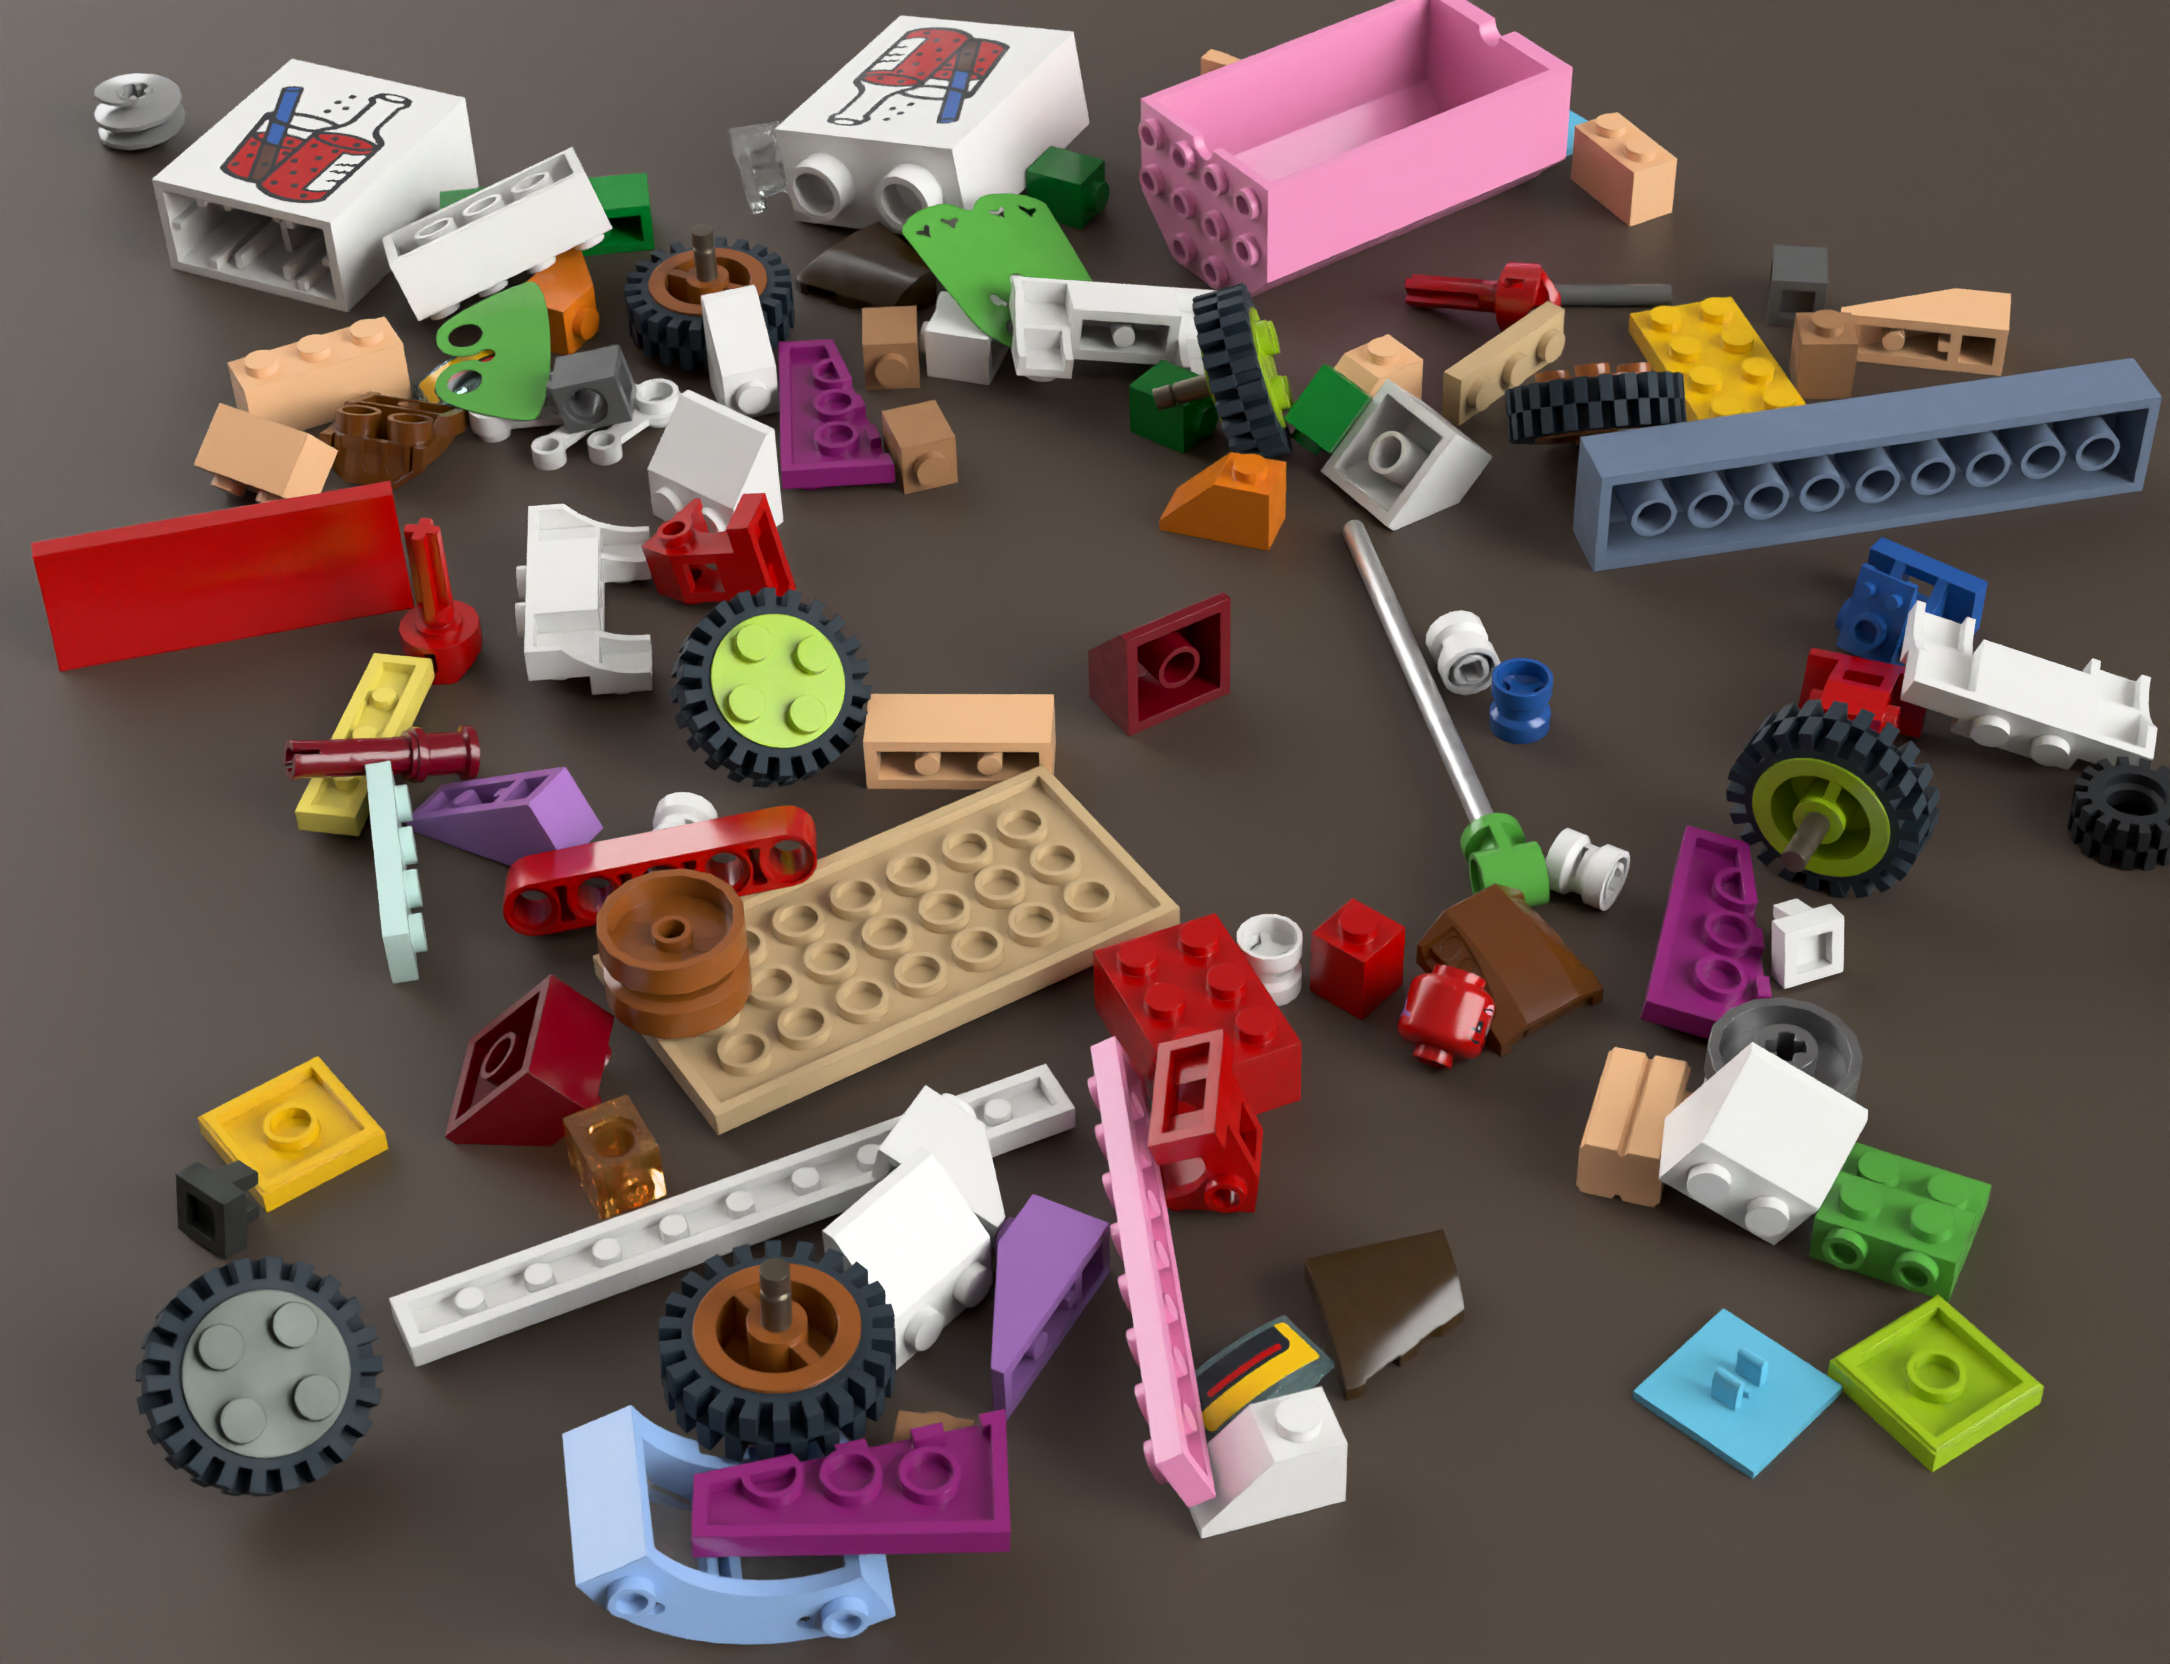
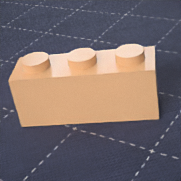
M385 316L377 319H363L353 323L350 327L323 335H308L298 342L272 350L254 351L244 358L227 362L237 409L300 431L333 422L336 419L337 407L343 406L346 401L368 392H377L381 395L407 399L413 398L403 343Z
M871 694V699L868 701V714L866 715L863 738L867 789L983 790L1042 764L1054 775L1056 746L1054 694Z

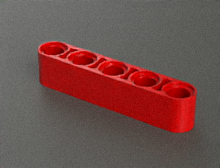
M793 805L777 806L528 855L518 859L509 868L503 899V917L508 926L515 932L526 936H541L597 925V914L608 895L628 880L650 873L648 871L649 868L663 865L671 869L684 868L710 873L731 885L739 897L795 886L809 879L817 867L816 825L812 816L804 809ZM785 840H792L801 844L799 848L792 851H783L775 847L777 843ZM719 853H729L735 855L737 859L730 863H719L712 860L711 857ZM591 878H601L607 880L610 885L603 888H594L588 886L584 881ZM538 891L547 897L541 900H530L523 897L521 893Z

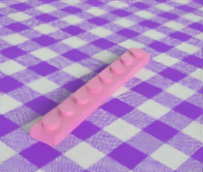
M1113 1036L1090 1047L1095 1075L1088 1078L1087 1082L1091 1097L1101 1113L1102 1123L1095 1126L1096 1138L1109 1164L1110 1172L1103 1174L1102 1181L1107 1197L1116 1210L1117 1222L1110 1225V1233L1114 1246L1124 1262L1126 1273L1118 1277V1285L1122 1298L1133 1318L1134 1327L1126 1331V1338L1131 1354L1139 1366L1142 1376V1382L1135 1385V1396L1140 1411L1149 1424L1151 1439L1144 1442L1143 1449L1149 1469L1156 1481L1161 1485L1169 1482L1187 1507L1190 1508L1215 1498L1216 1492L1160 1166L1157 1165L1147 1147L1151 1112L1144 1077L1122 1045Z

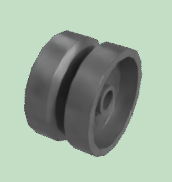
M1785 997L1754 999L1729 1009L1713 1025L1706 1050L1704 1083L1753 1042L1856 1103L1855 1096L1860 1079L1863 1055L1857 1036L1838 1016L1813 1003Z

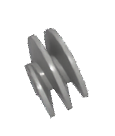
M134 73L108 79L95 88L94 96L101 104L97 106L94 118L99 125V139L106 146L121 150L149 148L167 141L176 135L185 124L186 112L182 104V94L179 86L168 78L155 74Z

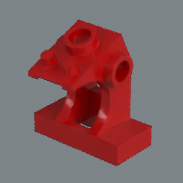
M765 493L743 494L726 527V531L709 533L702 513V502L700 498H694L681 511L676 512L671 520L663 523L658 528L657 533L641 546L657 592L687 605H696L702 602L731 601L736 594L750 590L752 596L756 595L762 588L776 587V596H783L789 589L794 591L796 589ZM707 564H715L717 570L707 567Z
M1813 647L1810 650L1798 704L1800 710L1807 700L1821 699L1824 714H1826L1834 701L1848 703L1847 719L1854 721L1863 708L1875 714L1869 728L1879 734L1885 725L1890 722L1900 730L1898 734L1920 738L1923 732L1927 708L1900 700L1906 667Z
M1224 1028L1158 1044L1147 1147L1157 1165L1160 1166L1166 1206L1172 1211L1178 1212L1183 1209L1211 1210L1220 1213H1255L1260 1179L1263 1127L1232 1073L1235 1047ZM1178 1101L1185 1102L1199 1110L1177 1115Z

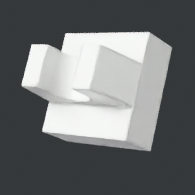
M1796 898L1773 905V917L1776 920H1772L1771 976L1784 989L1843 972L1844 916L1832 904L1813 909Z

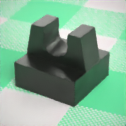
M238 1160L214 1170L196 1161L175 1173L178 1229L225 1260L247 1248V1226L257 1219L260 1213L259 1205L247 1198L245 1192L259 1183L258 1172Z

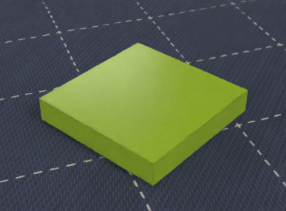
M1938 1294L1831 1359L1827 1376L1843 1386L1842 1391L1932 1473L2039 1405L2044 1386Z

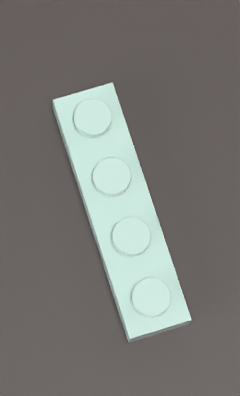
M390 761L366 764L365 770L382 938L393 984L419 980L416 953L428 951L422 913L412 914L411 908L423 907L417 869L407 870L406 866L418 863L412 826L402 827V823L413 821L408 785L395 786Z

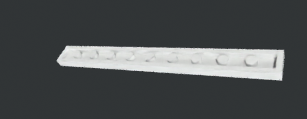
M1046 1064L957 1095L958 1098L962 1099L973 1109L976 1118L985 1123L992 1157L1076 1127L1075 1107ZM903 1115L389 1298L393 1318L415 1367L696 1266L717 1254L719 1256L733 1252L734 1247L745 1244L751 1246L846 1211L880 1182L872 1177L878 1148Z

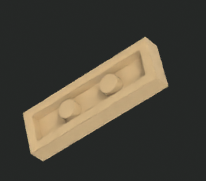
M1549 301L1545 302L1444 371L1442 417L1460 426L1503 396L1507 389L1521 385L1541 368L1554 362L1562 354L1565 345V335L1563 334L1565 309Z

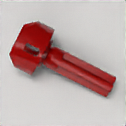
M1512 261L1507 263L1501 272L1499 280L1412 274L1411 279H1406L1404 286L1407 291L1405 302L1408 306L1495 313L1501 332L1528 315L1531 309H1537L1547 301L1559 307L1561 306L1560 293L1539 263Z
M420 518L418 525L406 524L404 527V537L417 606L408 611L400 621V641L403 656L429 658L428 654L435 655L436 661L432 662L435 674L432 685L453 684L464 676L482 649L483 636L480 618L473 607L465 602L453 600L440 526H434L433 519Z

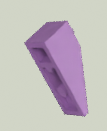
M566 767L442 784L413 812V821L405 822L407 826H412L415 833L509 866L518 859L528 855L588 844L603 829V826Z
M1032 1194L1016 1218L1009 1217L1004 1221L994 1244L997 1269L991 1352L993 1411L1005 1409L1006 1421L1110 1272L1109 1223Z

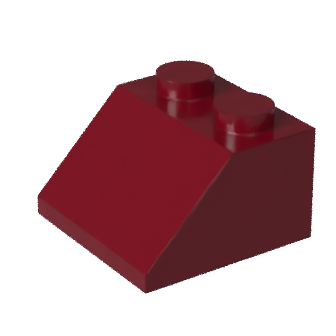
M1225 592L1219 593L1123 633L1088 650L1089 698L1129 737L1229 694L1231 598Z
M552 974L549 975L469 1039L444 1137L454 1144L551 1147L572 1130L584 1129L594 1119L601 1105L602 1098L598 1092L603 1070L607 1066L612 1054L609 1041L615 1016Z

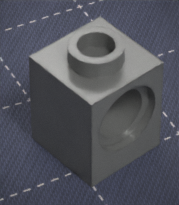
M1773 245L1768 286V326L1794 327L1796 313H1815L1816 311L1824 310L1828 285V248Z
M619 344L556 357L552 381L546 383V395L553 414L560 413L568 434L632 421L637 387Z

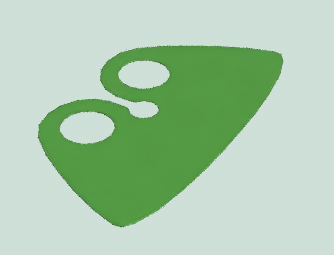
M532 281L506 289L470 306L446 321L439 328L436 342L438 348L445 354L465 357L476 355L483 350H492L496 354L488 362H480L478 360L462 361L443 370L435 384L436 394L441 400L455 407L475 413L512 420H534L540 414L546 399V383L549 381L550 325L544 294L538 284ZM462 325L478 326L482 329L483 333L477 343L468 347L453 346L449 343L448 337L453 329ZM472 370L482 376L480 386L472 392L458 394L448 389V380L458 372Z

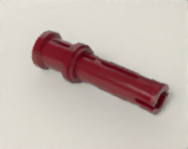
M460 725L456 732L425 733L420 727H409L401 733L400 737L303 741L291 739L286 741L283 753L284 766L293 765L292 768H287L285 771L290 781L306 778L366 776V764L385 761L391 762L393 775L401 774L405 780H409L412 783H422L426 780L427 776L458 775L461 780L468 781L474 780L477 777L480 766L479 739L476 730L471 725Z

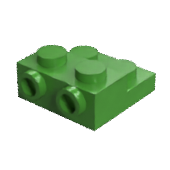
M1855 1142L1842 1170L1838 1173L1815 1216L1808 1257L1903 1287L1912 1292L1922 1293L1931 1297L1938 1294L1945 1301L1949 1302L1988 1205L1992 1185Z

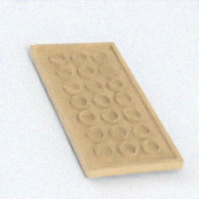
M1042 764L817 860V867L813 875L801 884L740 896L739 898L744 905L747 946L749 948L752 976V992L742 1011L722 1027L696 1037L662 1039L641 1035L717 1135H720L1093 966V951L1178 925L1180 924V907ZM598 953L593 955L595 974L604 985L603 963Z

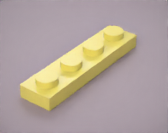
M374 653L331 739L400 737L403 731L412 726L435 678L432 659ZM366 776L311 778L295 810L299 830L359 836L370 814Z

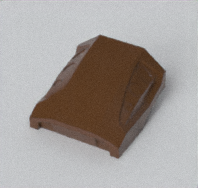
M368 392L346 401L343 406L337 407L336 419L326 430L320 433V440L338 450L331 468L345 482L368 485L390 481L392 489L396 490L425 471L426 466L441 456L455 437L466 430L470 423L469 412L452 405Z
M1495 883L1442 912L1417 943L1416 964L1426 973H1432L1435 965H1446L1473 973L1486 981L1484 990L1492 996L1496 1007L1485 1044L1500 1057L1510 1053L1513 1044L1586 1003L1594 1006L1603 1001L1604 988L1593 971L1575 957L1560 936L1525 902L1523 892L1516 888Z

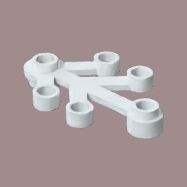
M551 371L549 381H552L553 372ZM651 379L640 385L635 384L637 392L632 421L615 424L607 430L592 433L587 439L590 461L602 466L614 464L622 458L621 444L647 426L652 428L666 427L682 394L679 392L678 386L666 379ZM547 395L540 414L534 420H512L468 411L472 431L478 435L480 440L488 443L501 442L507 439L511 434V429L564 424L560 413L553 414ZM564 424L551 434L538 437L531 444L534 465L541 470H555L562 467L567 461L566 449L595 429L568 434Z

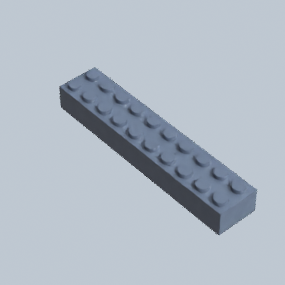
M2128 358L1580 437L1573 532L1593 572L2142 491L2162 396L2135 359Z

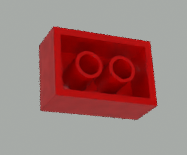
M1216 913L1093 951L1095 1010L1111 1036L1117 1038L1144 1077L1147 1095L1151 1101L1153 1099L1158 1044L1223 1028L1235 1047L1232 1073L1255 1115L1301 1100L1302 1042ZM1178 1101L1177 1115L1199 1110L1185 1102Z

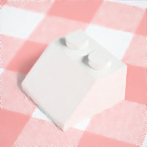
M1387 379L1321 469V472L1385 526L1395 531L1458 504L1493 456L1425 402Z
M687 390L682 393L647 469L653 515L664 521L671 520L676 512L681 511L694 498H700L703 505L702 513L709 533L726 531V527L743 494L765 493L776 527L783 522L774 429L693 391Z
M1751 1042L1665 1117L1658 1179L1770 1244L1775 1245L1819 1210L1868 1120V1110Z
M924 1147L919 1148L822 1231L825 1254L829 1248L843 1253L844 1271L857 1261L868 1269V1285L878 1280L885 1289L886 1304H892L895 1315L896 1370L916 1352L924 1351L931 1347L940 1336L942 1329L967 1307L971 1308L979 1304L993 1285L990 1235L934 1154Z

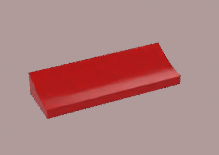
M390 481L31 543L32 558L46 609L59 672L414 608Z

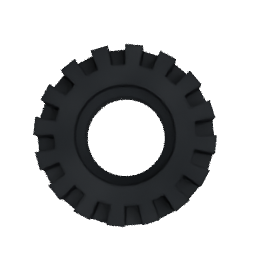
M2117 757L2115 766H2112L2106 758L2097 761L2096 769L2090 766L2086 767L2082 771L2081 778H2077L2068 818V829L2071 830L2070 838L2073 844L2082 843L2080 851L2087 857L2096 852L2100 853L2098 863L2109 867L2112 859L2121 861L2120 870L2132 871L2133 863L2135 862L2140 863L2143 871L2154 870L2156 860L2163 866L2169 864V768L2161 765L2157 771L2151 770V760L2140 758L2138 766L2130 765L2129 757ZM2120 811H2123V812H2131V813L2138 814V815H2140V816L2129 815V814L2122 813V812H2120Z

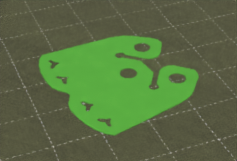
M1012 193L985 195L975 202L971 211L950 204L930 206L910 216L902 228L901 233L968 318L982 332L1012 348L1013 337L1006 329L1007 322L1012 321L1010 310L1002 304L995 305L991 301L990 296L996 295L1001 300L1009 303L1011 291L1010 276L1012 274L1033 278L1093 282L1046 203L1029 196ZM1019 206L1024 207L1027 210L1035 208L1036 212H1034L1032 217H1030L1025 211L1021 210ZM1002 207L1004 208V218L993 215L990 211L998 212L999 208ZM952 218L958 220L955 228L941 221V219L950 221ZM928 225L930 237L918 235L916 232L923 231L924 226Z

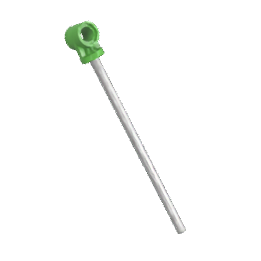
M1348 521L1342 527L1343 537L1470 821V824L1465 828L1460 838V848L1469 864V876L1473 895L1496 883L1519 889L1523 892L1525 902L1530 907L1547 904L1550 896L1549 877L1539 844L1536 841L1526 842L1525 834L1516 818L1509 814L1493 812L1367 531L1361 521Z

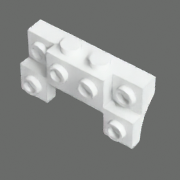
M1012 276L1009 310L1014 329L1011 351L1016 375L1026 376L1031 380L1048 382L1055 378L1071 379L1074 359L1155 365L1161 360H1165L1196 374L1203 375L1205 373L1197 340L1198 334L1194 324L1193 316L1195 315L1192 309L1193 297L1216 290Z
M565 504L528 506L527 565L517 566L516 568L519 600L526 602L515 603L516 628L518 638H524V656L528 681L565 680L589 676L592 695L628 694L635 691L653 690L650 634L620 635L605 632V583H628L634 580L651 579V572L641 547L650 539L649 526L626 527L601 523L577 513Z
M1918 600L1910 610L1900 662L1906 664L1900 700L1951 716L1950 732L1971 738L1983 746L1998 747L2032 758L2038 764L2056 766L2065 770H2069L2078 758L2094 764L2107 758L2112 766L2116 765L2117 757H2129L2130 765L2134 766L2139 765L2140 758L2153 760L2158 728L2152 723L2149 714L2151 677L2141 675L2135 682L2100 670L2101 661L2094 658L2090 660L2082 672L1985 639L1973 653V635L1976 619L1966 617L1962 624L1926 613V603Z

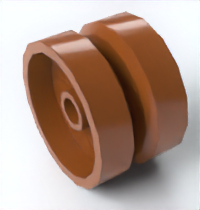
M684 868L659 870L628 880L607 896L597 914V941L600 960L603 963V980L607 1004L619 1022L643 1035L662 1039L696 1037L720 1028L742 1011L752 992L749 948L747 946L744 905L731 885L710 873Z

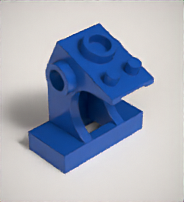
M1881 537L1870 548L1868 564L1864 563L1861 566L1852 597L1845 601L1838 613L1835 627L1840 633L1835 646L1865 659L1903 666L1905 664L1900 662L1908 614L1917 600L1926 603V613L1962 624L1966 617L1976 619L1975 634L1980 629L1988 582ZM1910 576L1934 586L1930 597L1918 592V585L1909 582Z

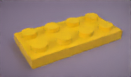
M1711 297L1701 302L1672 307L1658 306L1652 310L1630 313L1628 332L1646 360L1651 363L1652 369L1657 371V373L1671 371L1683 374L1687 422L1806 405L1732 297Z

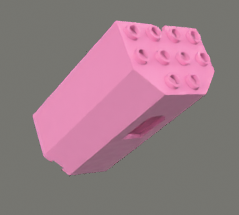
M1395 0L1141 98V122L1138 132L1141 140L1142 168L1139 171V179L1142 191L1172 257L1179 264L1184 265L1215 290L1244 283L1251 296L1254 297L1524 184L1540 175L1542 171L1565 160L1573 67L1516 31L1501 36L1497 30L1495 18L1467 0Z

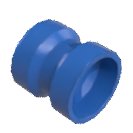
M1513 658L1505 660L1495 667L1492 672L1491 695L1494 700L1490 705L1489 728L1496 737L1513 744H1528L1546 736L1550 729L1551 718L1548 702L1553 693V673L1548 666L1540 661L1529 658Z

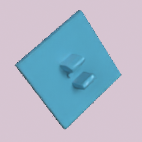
M1723 1308L1633 1391L1632 1398L1753 1479L1842 1394L1843 1386Z

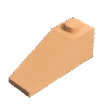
M1954 288L1841 307V312L1852 313L1859 343L1856 360L1858 362L2001 376L2010 324L2011 294Z

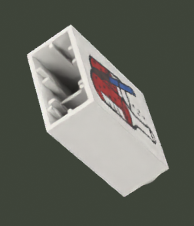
M900 16L775 128L787 179V190L792 201L796 221L857 229L865 228L880 221L893 233L902 234L903 225L908 218L924 208L938 204H950L971 211L975 202L982 196L997 193L1020 194L1026 188V170L1050 146L1065 149L1090 123L1074 32L912 16ZM1000 207L998 212L990 211V213L998 216L1004 208ZM952 218L950 221L941 219L942 222L947 223L952 228H955V224L958 222L956 218ZM928 225L924 226L923 231L916 232L918 235L930 237Z
M291 59L152 179L172 269L348 312L391 271L382 237L439 211L440 191L471 189L479 186L464 97L296 59Z

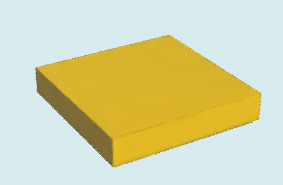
M319 1056L197 1117L201 1134L226 1164L240 1160L258 1172L259 1183L253 1188L248 1189V1191L266 1213L389 1149L383 1129Z

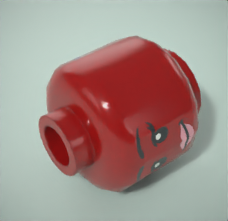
M1435 965L1432 973H1422L1412 980L1397 1024V1030L1407 1043L1415 1047L1412 1054L1413 1059L1438 1069L1451 1070L1454 1060L1469 1061L1481 1054L1496 1007L1492 996L1484 990L1486 985L1484 979L1462 969L1446 965Z

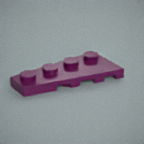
M834 340L779 342L782 489L801 488L804 490H816L821 487L895 483V467L889 453L885 454L882 448L881 436L875 424L871 425L866 415V405L861 395L856 394L852 387V377Z
M1686 825L1679 845L1640 1016L1641 1020L1709 1039L1713 1025L1729 1009L1754 999L1772 998L1769 976H1764L1761 956L1765 946L1762 928H1757L1755 909L1758 899L1748 842Z
M1005 1409L979 1414V1424L945 1431L942 1422L910 1429V1439L868 1448L864 1438L836 1444L835 1451L822 1458L800 1462L794 1454H788L693 1475L692 1558L1010 1552L1011 1526Z

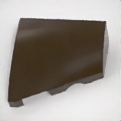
M880 221L860 229L831 246L795 278L796 289L801 294L808 296L814 289L821 288L836 293L837 305L850 309L917 306L918 312L937 303L935 275L918 253Z
M1443 1229L1305 1259L1304 1279L1325 1328V1351L1345 1401L1357 1399L1365 1394L1366 1380L1393 1361L1399 1367L1403 1366L1418 1354L1419 1347L1424 1341L1433 1337H1442L1464 1321L1465 1307L1460 1281Z

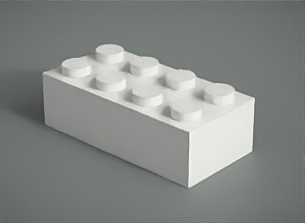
M573 147L386 235L382 237L389 266L418 321H421L429 316L432 320L449 316L460 307V301L477 293L480 297L497 293L507 286L508 278L525 270L528 274L545 270L556 262V255L573 247L576 251L593 247L604 239V232L613 228Z

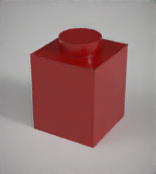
M1352 898L1311 933L1310 991L1363 1020L1403 985L1406 927Z

